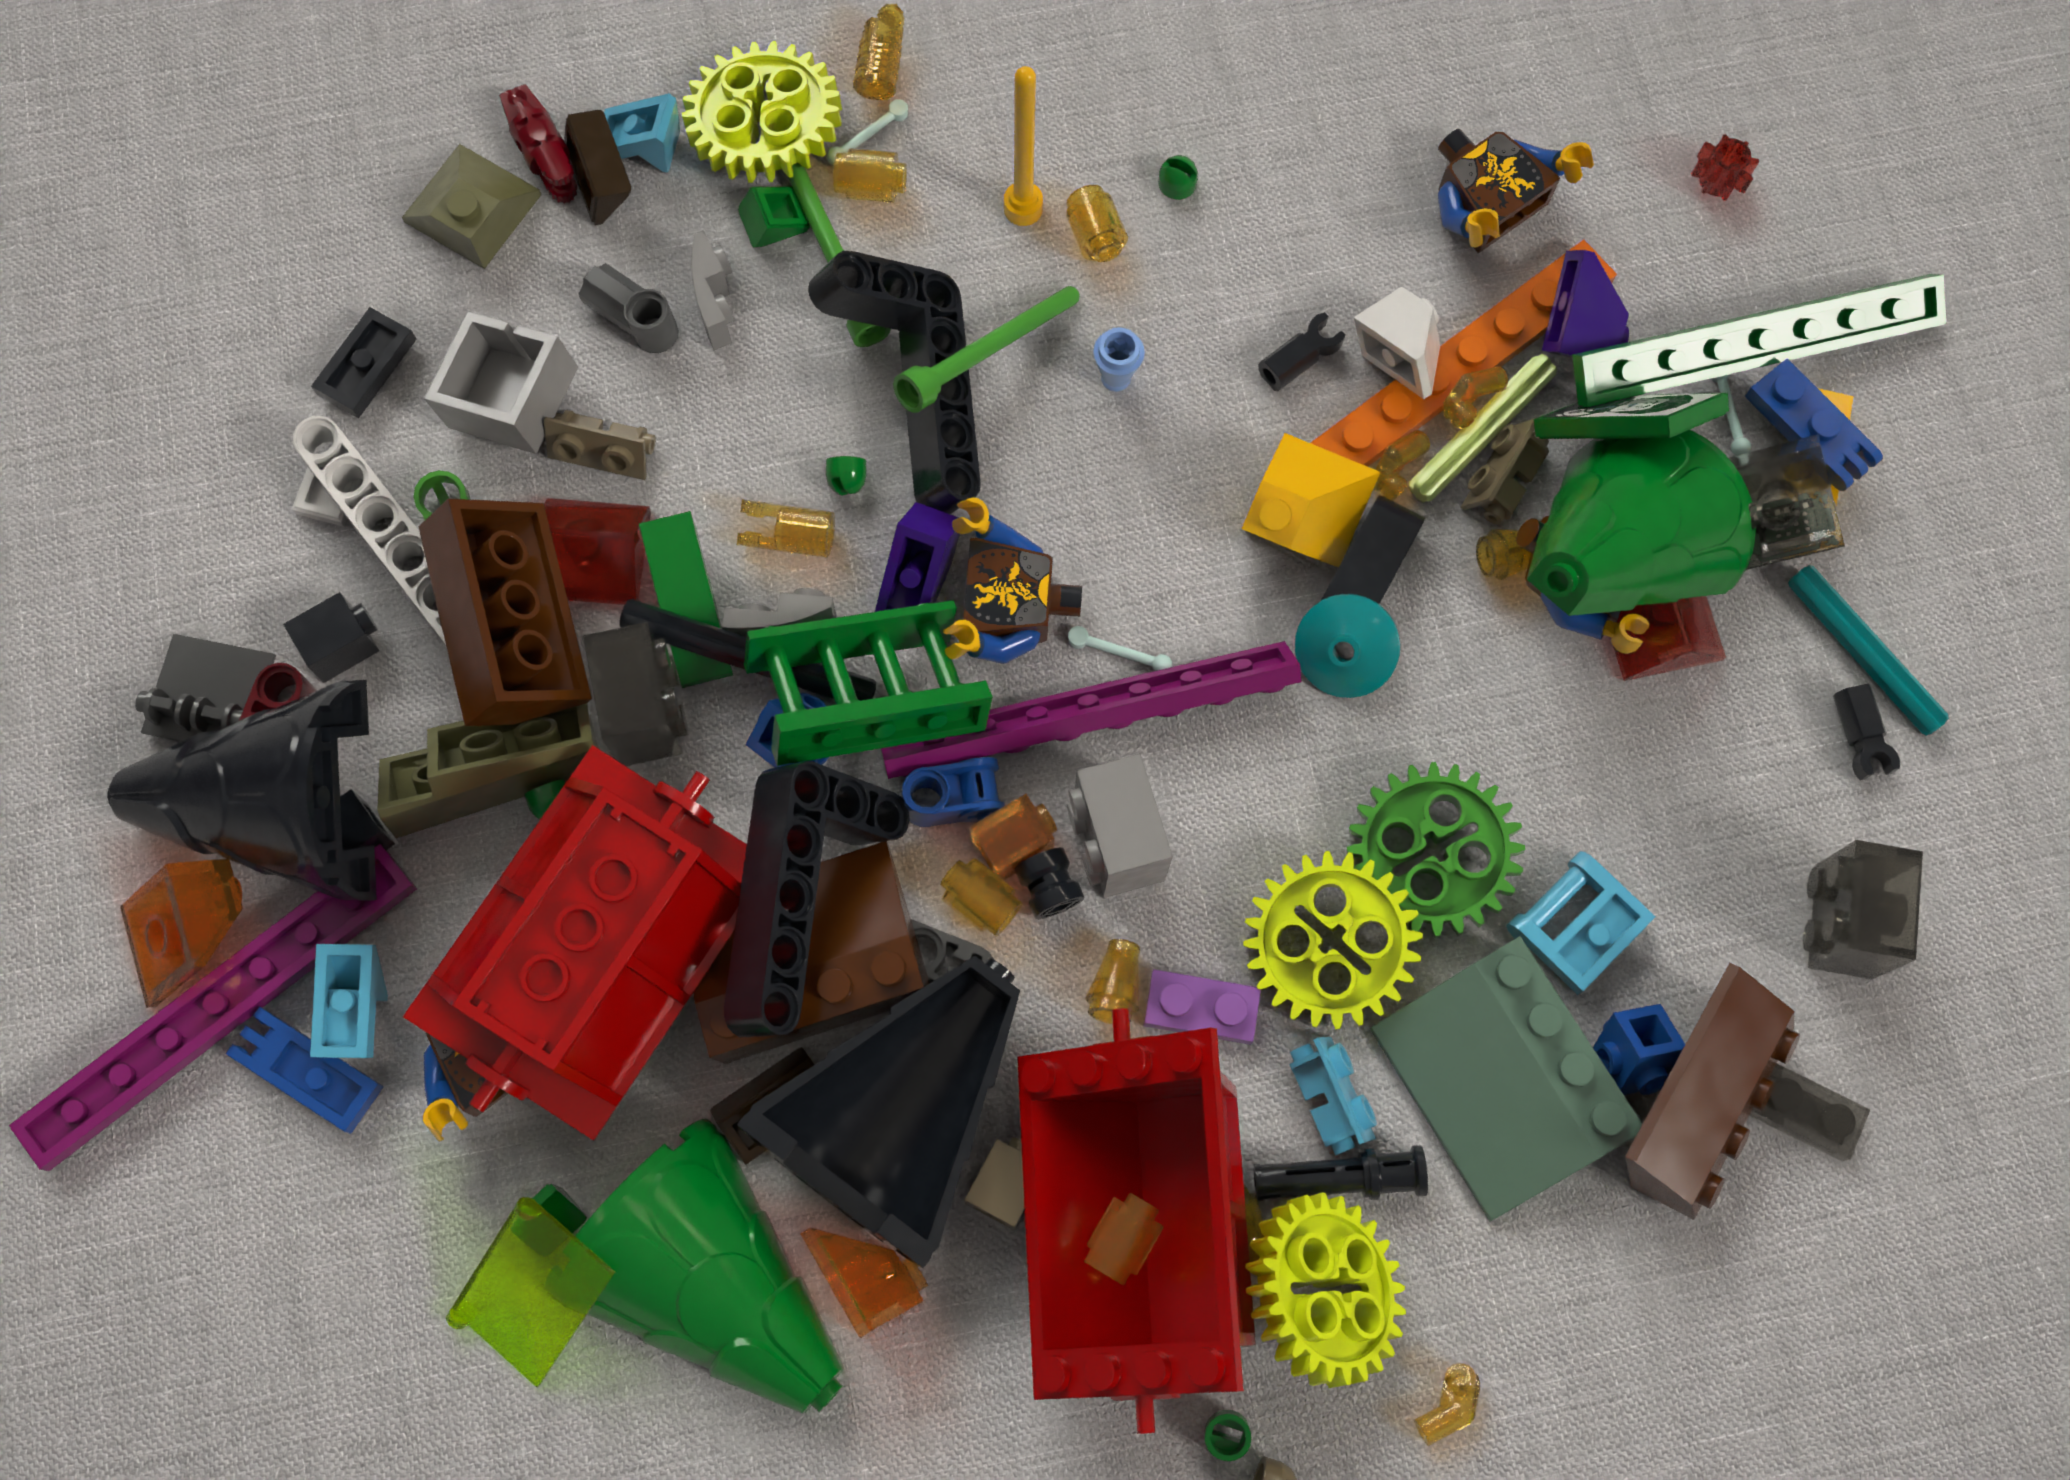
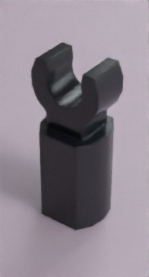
M1325 312L1317 314L1312 318L1305 334H1296L1259 362L1258 370L1261 377L1274 391L1281 390L1317 363L1319 355H1332L1341 348L1345 338L1343 331H1340L1332 338H1324L1318 332L1326 326L1329 316Z
M1870 684L1845 688L1835 693L1833 699L1849 746H1854L1856 751L1852 763L1856 777L1861 781L1874 774L1870 764L1871 757L1881 762L1885 775L1892 774L1900 769L1898 753L1892 746L1885 743L1884 736L1887 733Z

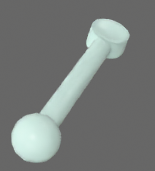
M901 99L893 100L889 104V111L841 147L830 148L827 152L828 162L833 166L842 165L847 154L893 120H905L908 116L907 103Z
M1729 375L1712 378V381L1718 383L1720 393H1728L1729 411L1726 412L1734 440L1731 444V451L1737 457H1744L1750 453L1751 443L1742 433L1727 380Z
M1075 626L1068 632V642L1075 649H1081L1085 646L1093 647L1152 666L1154 671L1170 668L1173 665L1172 660L1166 654H1160L1155 657L1089 636L1088 631L1082 626Z

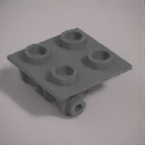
M173 634L156 688H151L148 692L141 691L136 698V710L143 712L145 716L141 733L184 741L199 733L219 731L238 722L255 679L260 671L268 665L274 664L276 655Z

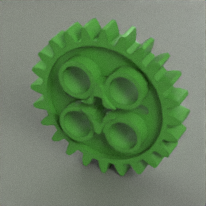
M1431 762L1427 777H1420L1414 765H1409L1407 782L1402 783L1398 777L1390 773L1387 777L1390 791L1387 794L1374 786L1370 789V795L1376 806L1358 805L1357 812L1367 822L1366 824H1350L1349 833L1362 839V843L1348 846L1347 853L1350 852L1353 853V857L1362 858V862L1354 866V869L1359 871L1370 859L1375 861L1372 877L1378 880L1389 872L1393 874V869L1400 864L1409 862L1422 855L1427 845L1426 839L1431 838L1435 844H1440L1467 825L1475 824L1478 828L1477 832L1452 843L1446 848L1443 855L1445 861L1439 862L1435 856H1430L1401 876L1394 875L1392 883L1387 889L1391 894L1405 889L1409 892V895L1399 907L1401 911H1418V917L1411 921V930L1419 932L1422 924L1427 923L1431 925L1434 938H1439L1443 924L1450 923L1453 931L1459 936L1463 934L1464 918L1468 917L1476 926L1481 927L1484 924L1481 908L1485 907L1496 914L1502 910L1500 902L1494 896L1496 892L1506 896L1514 894L1516 889L1504 878L1505 876H1520L1523 872V867L1510 861V857L1524 853L1525 845L1510 842L1509 838L1518 833L1522 825L1518 822L1505 823L1503 819L1513 807L1511 802L1495 806L1492 802L1498 791V786L1489 787L1484 792L1477 789L1480 773L1475 772L1466 782L1459 780V765L1454 764L1448 776L1444 777L1440 776L1436 762ZM1439 801L1450 802L1457 808L1459 820L1450 826L1438 825L1431 819L1429 808ZM1392 828H1402L1411 835L1413 845L1407 852L1401 854L1388 851L1382 841L1384 833ZM1469 846L1477 847L1486 854L1488 866L1478 873L1468 872L1459 864L1458 853L1463 848ZM1422 873L1435 876L1440 882L1441 894L1432 900H1422L1416 897L1410 887L1412 879Z

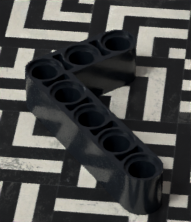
M842 251L832 258L809 282L808 293L814 306L822 313L898 330L902 372L912 366H928L931 368L966 347L960 290L955 281L941 271L855 251ZM969 369L942 385L937 400L918 413H912L906 409L915 500L920 504L948 514H952L959 509L957 503L976 497L981 485Z
M810 761L770 768L760 774L754 790L724 1002V1019L727 1027L734 1035L740 1038L786 1035L797 1026L803 1002L824 836L854 846L893 841L903 837L909 825V811L901 796L890 790Z

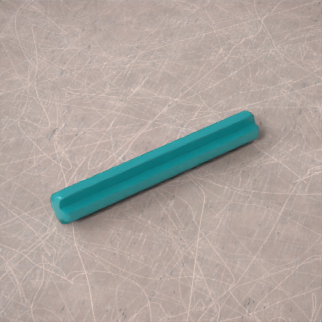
M1808 565L1802 568L1789 580V587L1922 734L1930 735L1948 721L1949 715L1814 566Z

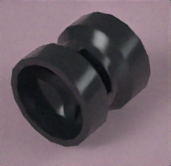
M1059 847L1043 851L1022 861L1014 868L1020 885L1028 887L1031 894L1029 906L1037 920L1062 913L1081 903L1085 898L1079 883L1071 880L1067 870L1070 862L1064 848Z

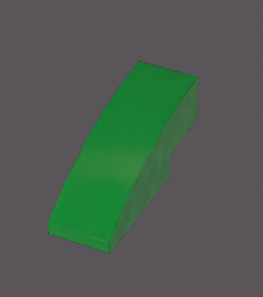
M691 511L639 523L660 608L722 629ZM670 645L682 688L733 676L732 667L729 664Z

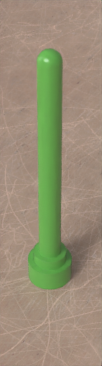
M796 163L792 165L793 177H788L828 263L844 250L805 167ZM848 320L846 323L849 334L854 344L858 347H869L884 340L891 331V328Z
M1067 286L933 367L912 366L900 373L893 381V388L898 401L905 409L912 413H918L937 400L942 385L1077 304L1080 298L1079 291L1073 286Z

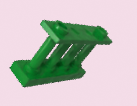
M954 600L922 603L917 606L784 626H768L762 629L747 631L744 661L746 673L770 672L783 711L782 714L774 716L771 750L776 765L780 766L985 731L993 698L987 681L961 683L952 659L948 658L945 654V649L947 648L945 643L950 642L951 634L946 635L943 633V630L954 623L957 609ZM924 646L940 688L911 692L895 651ZM873 654L888 696L860 701L857 699L843 659ZM822 662L836 705L805 709L791 667Z

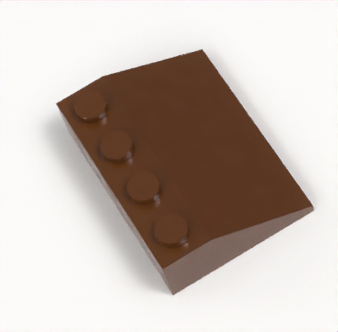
M880 842L821 862L801 1015L797 1026L792 1032L786 1035L740 1038L734 1035L727 1027L724 1019V1002L734 933L693 994L709 1058L728 1064L890 1011L892 1006L930 984L888 842Z

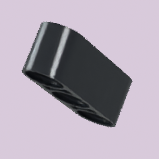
M1379 495L1321 600L1339 594H1356L1380 604L1426 518Z

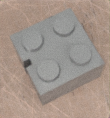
M467 311L424 400L450 429L537 454L545 438L544 419L545 417L554 419L578 366L556 335L517 325L515 330H513L506 321Z
M1141 753L1077 770L1075 789L1068 790L1070 803L1067 804V810L1074 834L1084 833L1086 842H1084L1086 854H1082V860L1090 886L1099 884L1103 898L1164 882L1173 856Z

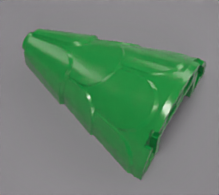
M1687 430L1671 438L1593 439L1578 450L1568 462L1560 490L1553 499L1548 521L1539 532L1527 580L1568 616L1633 610L1636 605L1670 603L1684 598L1726 594L1728 590L1736 586L1743 576L1753 553L1756 528L1751 526L1748 505L1752 502L1748 488L1731 460L1715 444L1692 430Z
M708 1119L698 1120L684 1128L679 1134L685 1141L675 1150H672L664 1143L637 1167L600 1205L565 1248L564 1251L572 1260L566 1269L559 1263L552 1269L547 1280V1288L555 1296L561 1298L566 1306L639 1336L645 1344L710 1370V1376L802 1414L806 1413L811 1406L820 1413L843 1387L836 1378L845 1368L804 1279L795 1276L766 1211L761 1210L726 1136L720 1133L717 1127Z

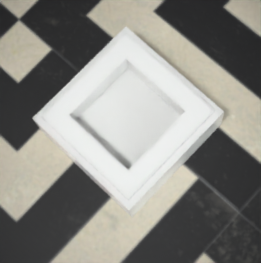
M307 467L292 510L297 515L344 527L347 517ZM361 479L349 482L344 487L343 492L347 493L357 490L361 485Z

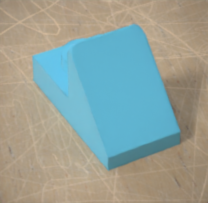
M668 93L606 108L604 113L621 159L639 155L662 172L668 173L680 134L676 98Z
M316 944L310 1057L373 1058L376 1001L388 1000L376 945Z

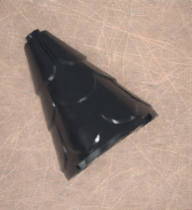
M345 680L333 683L278 708L257 712L219 731L203 732L127 766L118 771L113 777L107 792L108 803L118 819L202 854H217L262 874L277 875L337 899L377 900L374 845L342 847L337 738L369 735L367 680Z
M976 956L972 957L890 1008V1015L827 1052L826 1058L754 1103L750 1111L743 1116L737 1126L761 1148L765 1147L771 1151L778 1163L881 1242L884 1240L888 1241L897 1248L895 1251L915 1265L924 1268L931 1259L932 1253L939 1248L963 1164L969 1160L987 1089L993 1088L996 1082L1020 990L1011 984L1015 976L1006 967L992 958H988L984 963Z

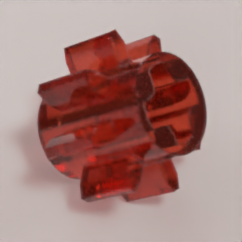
M1724 134L1716 147L1708 142L1703 144L1697 155L1698 162L1691 172V176L1699 177L1703 194L1708 193L1712 196L1721 197L1723 201H1727L1734 188L1741 193L1747 191L1753 181L1752 173L1759 163V159L1751 158V151L1747 141L1743 142L1739 139L1729 138L1727 134Z

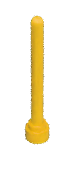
M1022 66L1015 73L1014 183L1007 188L1004 194L1005 216L1011 223L1018 226L1034 224L1039 220L1043 212V194L1039 187L1034 184L1036 73L1029 66Z

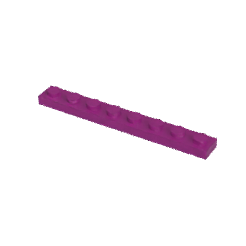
M1282 641L990 709L985 731L881 748V753L888 779L899 776L907 777L913 770L921 767L953 764L967 759L985 757L1002 752L1019 753L1032 745L1053 740L1070 741L1078 738L1083 733L1104 728L1121 729L1129 726L1134 721L1155 716L1172 717L1182 713L1185 709L1207 704L1223 705L1231 702L1236 697L1258 692L1275 693L1282 690L1285 686L1302 682L1300 663L1286 642Z
M381 844L374 848L377 900H341L317 891L9 1125L10 1129L39 1170H52L253 1016L259 1006L263 1008L315 968L316 944L348 943L416 891V886L388 850Z

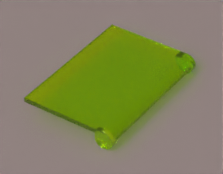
M522 1197L517 1201L514 1209L447 1313L446 1321L454 1329H463L469 1325L534 1386L539 1387L615 1274V1271L535 1200L529 1197Z

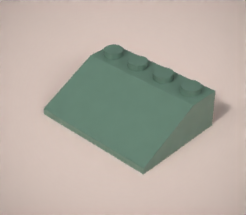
M1521 936L1473 963L1370 1028L1375 1039L1489 1221L1498 1218L1626 1143L1637 1135L1642 1126L1640 1119Z

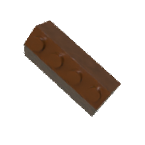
M447 499L418 528L465 726L514 725L588 703L592 700L544 503Z
M1729 962L1625 1156L1631 1188L1695 1220L1702 1205L1711 1209L1716 1202L1725 1178L1718 1175L1727 1157L1736 1160L1741 1154L1750 1134V1129L1744 1127L1746 1120L1753 1108L1761 1112L1766 1106L1775 1086V1081L1769 1079L1777 1061L1784 1064L1788 1063L1800 1038V1034L1794 1031L1795 1011L1737 965Z

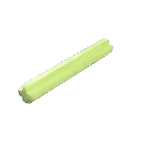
M1541 354L1532 357L1409 481L1408 488L1415 495L1416 499L1421 502L1432 501L1556 376L1557 367L1548 356Z

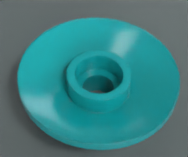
M1356 594L1334 595L1316 603L1302 618L1295 636L1296 659L1300 663V669L1304 676L1319 690L1336 697H1361L1379 689L1393 674L1400 657V636L1390 614L1375 601ZM1339 642L1351 644L1354 649V656L1348 659L1341 658L1336 653V644Z

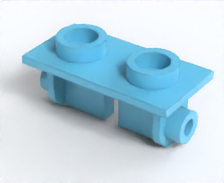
M1318 1037L1313 1039L1318 1051L1314 1052L1311 1044L1301 1046L1290 1052L1294 1062L1289 1065L1305 1100L1325 1093L1329 1103L1317 1107L1310 1112L1325 1147L1331 1146L1336 1156L1356 1147L1352 1140V1137L1355 1135L1359 1144L1375 1140L1376 1137L1372 1127L1377 1125V1121L1367 1098L1363 1094L1357 1096L1350 1081L1349 1075L1353 1074L1354 1070L1345 1048L1341 1043L1334 1045L1331 1037Z

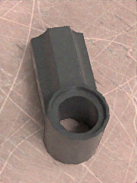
M607 263L598 267L594 265L583 278V285L578 293L581 301L633 336L637 345L642 350L648 353H661L667 351L675 344L678 339L679 329L668 301L661 292L642 288ZM659 318L653 324L643 325L649 319Z

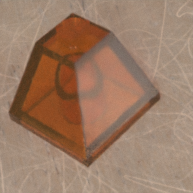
M229 859L167 863L120 906L146 1008L158 1006L207 964L242 911V887L239 880L234 877Z
M811 1227L800 1233L859 1338L869 1339L926 1303L920 1291L929 1285L922 1272L911 1261L907 1259L901 1261L895 1250Z

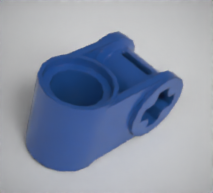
M979 757L953 764L921 767L913 770L906 777L902 785V799L909 811V821L919 827H932L959 822H983L1005 815L1007 812L1006 804L999 801L995 773L1000 769L998 760L992 757ZM977 783L980 787L981 798L978 795ZM930 788L940 796V801L931 807H921L912 800L911 796L919 789Z

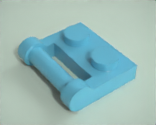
M1583 851L1578 852L1568 862L1569 870L1525 914L1518 913L1506 925L1507 930L1514 939L1521 936L1526 946L1577 995L1582 993L1656 917L1597 860ZM1585 884L1591 886L1598 895L1552 940L1541 929Z

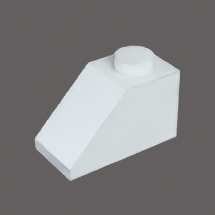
M1400 287L1354 317L1361 354L1375 366L1425 399L1432 394L1440 350L1436 326L1439 321L1438 314L1434 306L1427 299H1420L1405 288Z

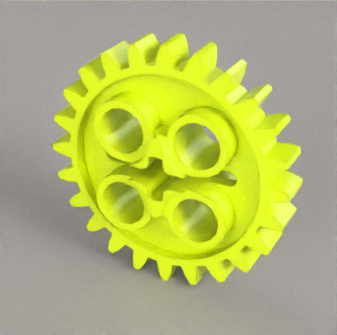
M755 41L751 43L750 53L743 54L738 47L734 46L732 47V59L726 60L717 54L714 56L717 65L716 69L713 70L704 66L699 68L703 81H689L692 95L683 96L686 111L682 112V118L690 146L696 148L700 161L709 159L712 171L716 172L726 166L728 177L732 180L741 170L746 171L748 183H753L758 172H765L767 180L773 182L775 171L780 169L791 178L793 177L792 165L799 163L807 169L811 168L809 154L812 153L824 157L826 155L824 142L836 141L834 128L842 125L840 93L837 90L834 75L828 76L827 67L824 62L814 64L812 52L809 51L798 58L796 46L791 44L781 53L778 52L776 41L770 43L767 51H760ZM765 82H766L765 90H766L767 99H768V100H766V101H765L764 93H763ZM757 122H760V127H761V131H762V132H761L760 141L756 144L757 139H759V135H760V134H759V129H758Z
M1325 851L1322 866L1314 867L1311 859L1306 854L1302 856L1303 871L1298 874L1288 865H1282L1283 874L1286 882L1282 885L1268 878L1264 881L1267 888L1273 894L1269 900L1253 897L1252 902L1263 913L1261 918H1245V924L1258 930V937L1243 941V946L1259 950L1260 956L1250 961L1247 967L1250 970H1265L1266 975L1256 985L1258 989H1268L1272 986L1278 989L1271 1003L1274 1007L1282 1005L1288 999L1293 1002L1290 1013L1291 1019L1296 1020L1305 1009L1310 1010L1312 1027L1317 1028L1324 1014L1331 1015L1332 1023L1337 1030L1341 1029L1343 1015L1351 1013L1354 1021L1358 1026H1361L1364 1021L1362 1009L1369 1006L1381 1017L1384 1015V1011L1379 1000L1385 995L1397 1002L1402 999L1393 986L1396 980L1404 983H1413L1414 978L1403 969L1404 962L1416 963L1421 961V956L1408 950L1407 947L1408 943L1421 940L1423 933L1407 930L1406 924L1418 917L1419 913L1417 910L1401 911L1399 905L1407 898L1409 892L1405 889L1391 894L1387 890L1394 877L1391 872L1378 880L1372 877L1375 861L1370 859L1359 871L1354 869L1353 853L1348 852L1342 865L1338 866L1334 865L1330 851ZM1336 887L1345 894L1346 906L1338 915L1324 916L1317 911L1315 898L1322 889ZM1303 906L1332 932L1339 927L1343 928L1346 931L1342 937L1344 944L1371 967L1370 974H1362L1335 949L1329 950L1326 954L1320 951L1324 941L1316 931L1295 914V908ZM1369 923L1382 926L1388 935V943L1385 948L1374 954L1360 950L1356 944L1358 930L1363 925ZM1299 927L1308 933L1309 947L1301 956L1288 957L1281 952L1279 937L1287 928ZM1334 963L1345 966L1351 975V983L1348 989L1337 995L1325 992L1319 982L1320 973L1323 968Z
M1323 1192L1311 1196L1307 1194L1287 1200V1204L1271 1209L1273 1218L1261 1221L1258 1224L1264 1237L1251 1240L1250 1246L1260 1258L1257 1261L1246 1263L1245 1266L1249 1272L1257 1276L1258 1284L1247 1287L1246 1293L1259 1297L1261 1304L1251 1313L1253 1319L1265 1318L1268 1324L1261 1335V1340L1265 1342L1276 1339L1279 1344L1274 1359L1277 1362L1292 1359L1291 1375L1296 1377L1308 1374L1309 1385L1315 1386L1326 1383L1328 1388H1335L1368 1381V1374L1384 1370L1381 1359L1394 1357L1395 1355L1394 1349L1388 1340L1400 1338L1403 1335L1400 1328L1393 1322L1394 1317L1406 1315V1309L1396 1303L1394 1294L1403 1292L1405 1286L1392 1281L1391 1273L1400 1266L1399 1262L1393 1260L1386 1261L1384 1253L1388 1249L1390 1242L1388 1239L1376 1242L1373 1237L1377 1227L1375 1220L1360 1223L1361 1207L1359 1205L1345 1208L1344 1197L1338 1196L1328 1199L1326 1193ZM1351 1284L1359 1285L1362 1291H1352L1344 1294L1340 1291L1294 1294L1291 1291V1287L1300 1288L1308 1285H1313L1316 1288H1326Z

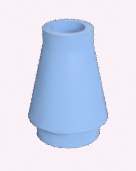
M1121 327L1112 328L1103 333L1095 342L1093 353L1101 373L1103 385L1108 390L1116 392L1126 389L1131 382L1132 376L1144 359L1143 343L1129 329Z

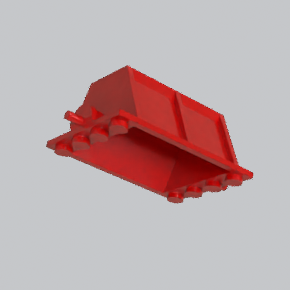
M592 745L405 1012L403 1018L467 1058L465 1065L485 1078V1081L469 1103L474 1108L484 1113L499 1089H502L522 1101L527 1097L591 1140H596L735 931L747 844L713 823L715 817L696 802L710 781L705 775L696 771L684 790L680 792L662 781L654 785Z
M1118 1008L1112 1010L1114 1040L1112 1042L1017 1057L1034 1400L1110 1397L1114 1401L1135 1400L1137 1434L1155 1433L1153 1399L1181 1398L1180 1394L1244 1391L1240 1346L1256 1345L1254 1319L1251 1316L1253 1300L1252 1296L1246 1293V1288L1251 1286V1274L1245 1268L1246 1263L1250 1261L1237 1089L1220 1071L1217 1028L1210 1027L1157 1036L1131 1038L1129 1009Z

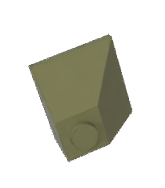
M459 144L405 212L402 219L404 223L485 269L542 194L540 189Z

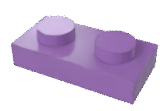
M1153 969L1143 1026L1173 1032L1210 1027L1217 1028L1219 1040L1251 1045L1254 1041L1261 989Z

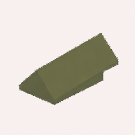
M588 703L514 725L465 726L463 720L428 728L426 749L379 759L377 810L380 819L397 839L522 798L528 791L544 784L562 779L567 782L590 747L593 745L598 748Z

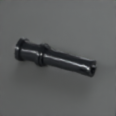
M1412 1145L1410 1151L1380 1154H1377L1373 1148L1364 1149V1152H1359L1358 1158L1253 1165L1257 1201L1300 1197L1307 1194L1311 1196L1322 1192L1326 1193V1195L1362 1192L1363 1197H1368L1370 1200H1378L1382 1193L1414 1191L1418 1197L1427 1196L1428 1193L1426 1158L1421 1145Z

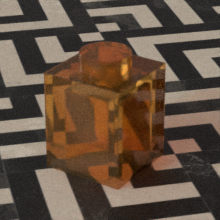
M1027 794L970 826L971 840L998 883L1014 875V868L1022 861L1043 851L1053 849L1055 838L1052 834L1058 831L1046 807L1042 803L1034 807Z

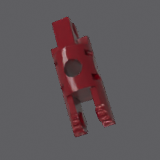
M526 84L501 93L499 97L509 125V132L522 152L530 171L540 177L552 199L557 200L558 203L570 204V201L574 200V197L577 195L576 190L578 189L576 180L573 177L574 171L569 161L570 151L557 131L556 125L548 111Z

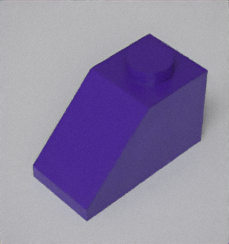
M1587 250L1566 251L1542 351L1572 357L1573 354L1628 342L1629 328L1626 325L1629 313L1595 252Z
M918 502L914 503L897 523L874 612L917 606L922 603H936L952 565L960 536L952 527V521L959 517Z

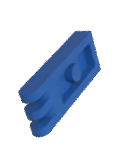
M1788 358L1754 384L1745 395L1746 399L1840 491L1847 490L1853 485V478L1860 479L1868 472V467H1874L1883 459L1881 451Z
M259 1006L253 1016L261 1024L269 1026L270 1029L264 1036L246 1025L239 1035L257 1046L250 1055L244 1048L232 1044L225 1054L342 1131L351 1134L384 1086L341 1058L310 1057L311 1039Z

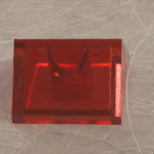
M547 498L544 507L567 600L625 605L628 599L638 601L645 558V547L639 523L650 521V506Z
M1706 596L1684 598L1670 603L1636 605L1633 610L1620 611L1617 623L1628 614L1641 615L1649 622V628L1644 634H1634L1631 631L1625 630L1629 636L1643 641L1636 651L1625 654L1614 648L1624 681L1723 661L1726 658Z

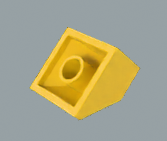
M1284 433L1241 529L1339 568L1380 472Z

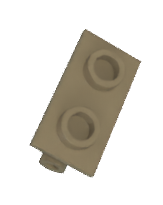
M565 410L563 414L556 413L554 419L545 417L544 428L547 458L637 479H646V454L651 455L653 453L656 442L655 435L648 434L647 428H637L612 422L609 430L605 431L602 430V419L576 414L571 410Z
M1533 419L1516 425L1509 424L1496 435L1491 445L1494 451L1487 463L1479 468L1471 477L1468 483L1470 492L1460 508L1467 510L1481 506L1485 509L1483 514L1485 519L1496 525H1500L1503 520H1509L1527 490L1513 477L1516 475L1525 483L1532 482L1549 453L1547 447L1549 440L1535 437Z

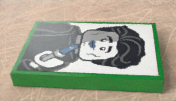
M1728 393L1638 395L1591 407L1578 406V403H1574L1533 419L1535 437H1539V439L1671 438L1725 415L1729 411Z

